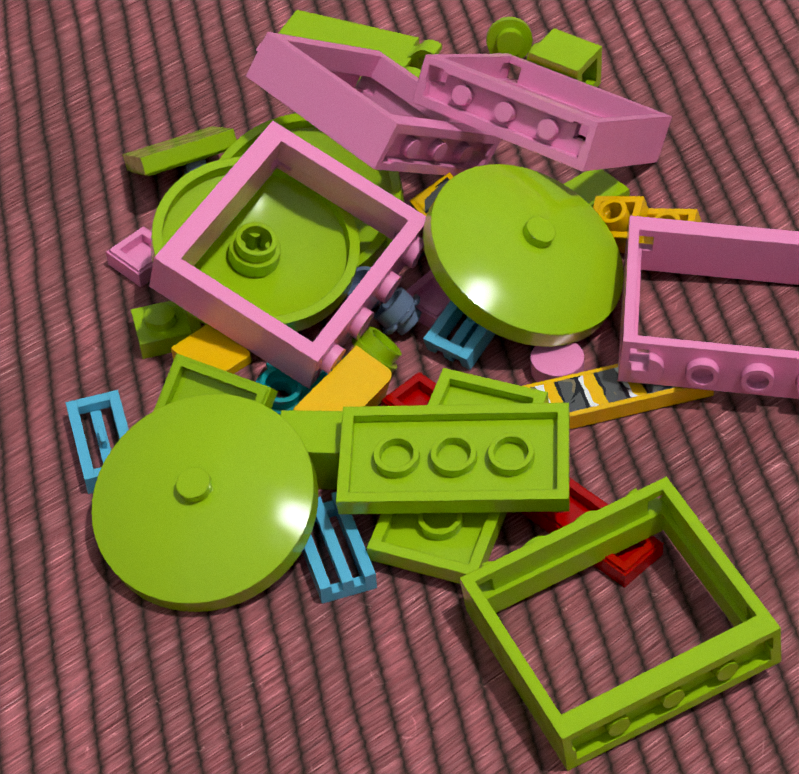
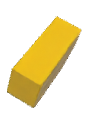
M356 345L293 410L343 411V407L378 406L381 400L386 397L392 377L391 370Z

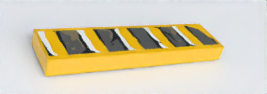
M618 364L523 385L524 387L548 392L549 403L569 402L570 429L714 396L713 390L617 381Z

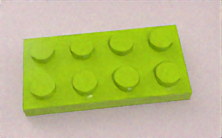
M443 368L428 405L549 403L548 392ZM507 512L381 514L368 543L367 553L371 561L460 584V577L482 567V563L489 560Z
M569 402L343 407L336 493L338 514L570 511Z

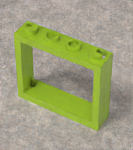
M667 476L640 490L635 488L625 497L597 511H588L579 516L574 522L546 536H537L529 540L523 547L495 561L484 562L482 567L459 578L467 613L567 771L781 662V627ZM664 531L734 627L560 714L496 613L605 559V556L616 554Z

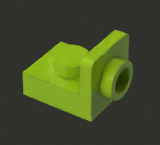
M172 301L131 309L133 325L143 359L172 353V346L201 328L200 324H204Z

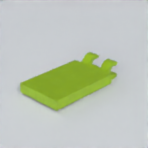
M296 10L278 33L378 50L418 78L425 55L439 54L442 50V44L435 40L428 39L419 44V37L301 10Z

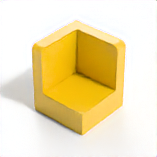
M208 324L171 347L173 361L177 353L235 374L251 363V355L246 348Z

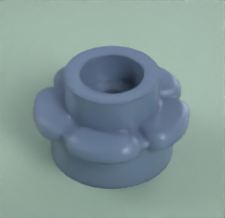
M400 287L386 304L382 303L374 315V319L383 326L382 330H384L383 333L385 335H390L395 331L400 335H404L416 324L422 314L416 307L420 302V296L418 294L411 296L405 289Z

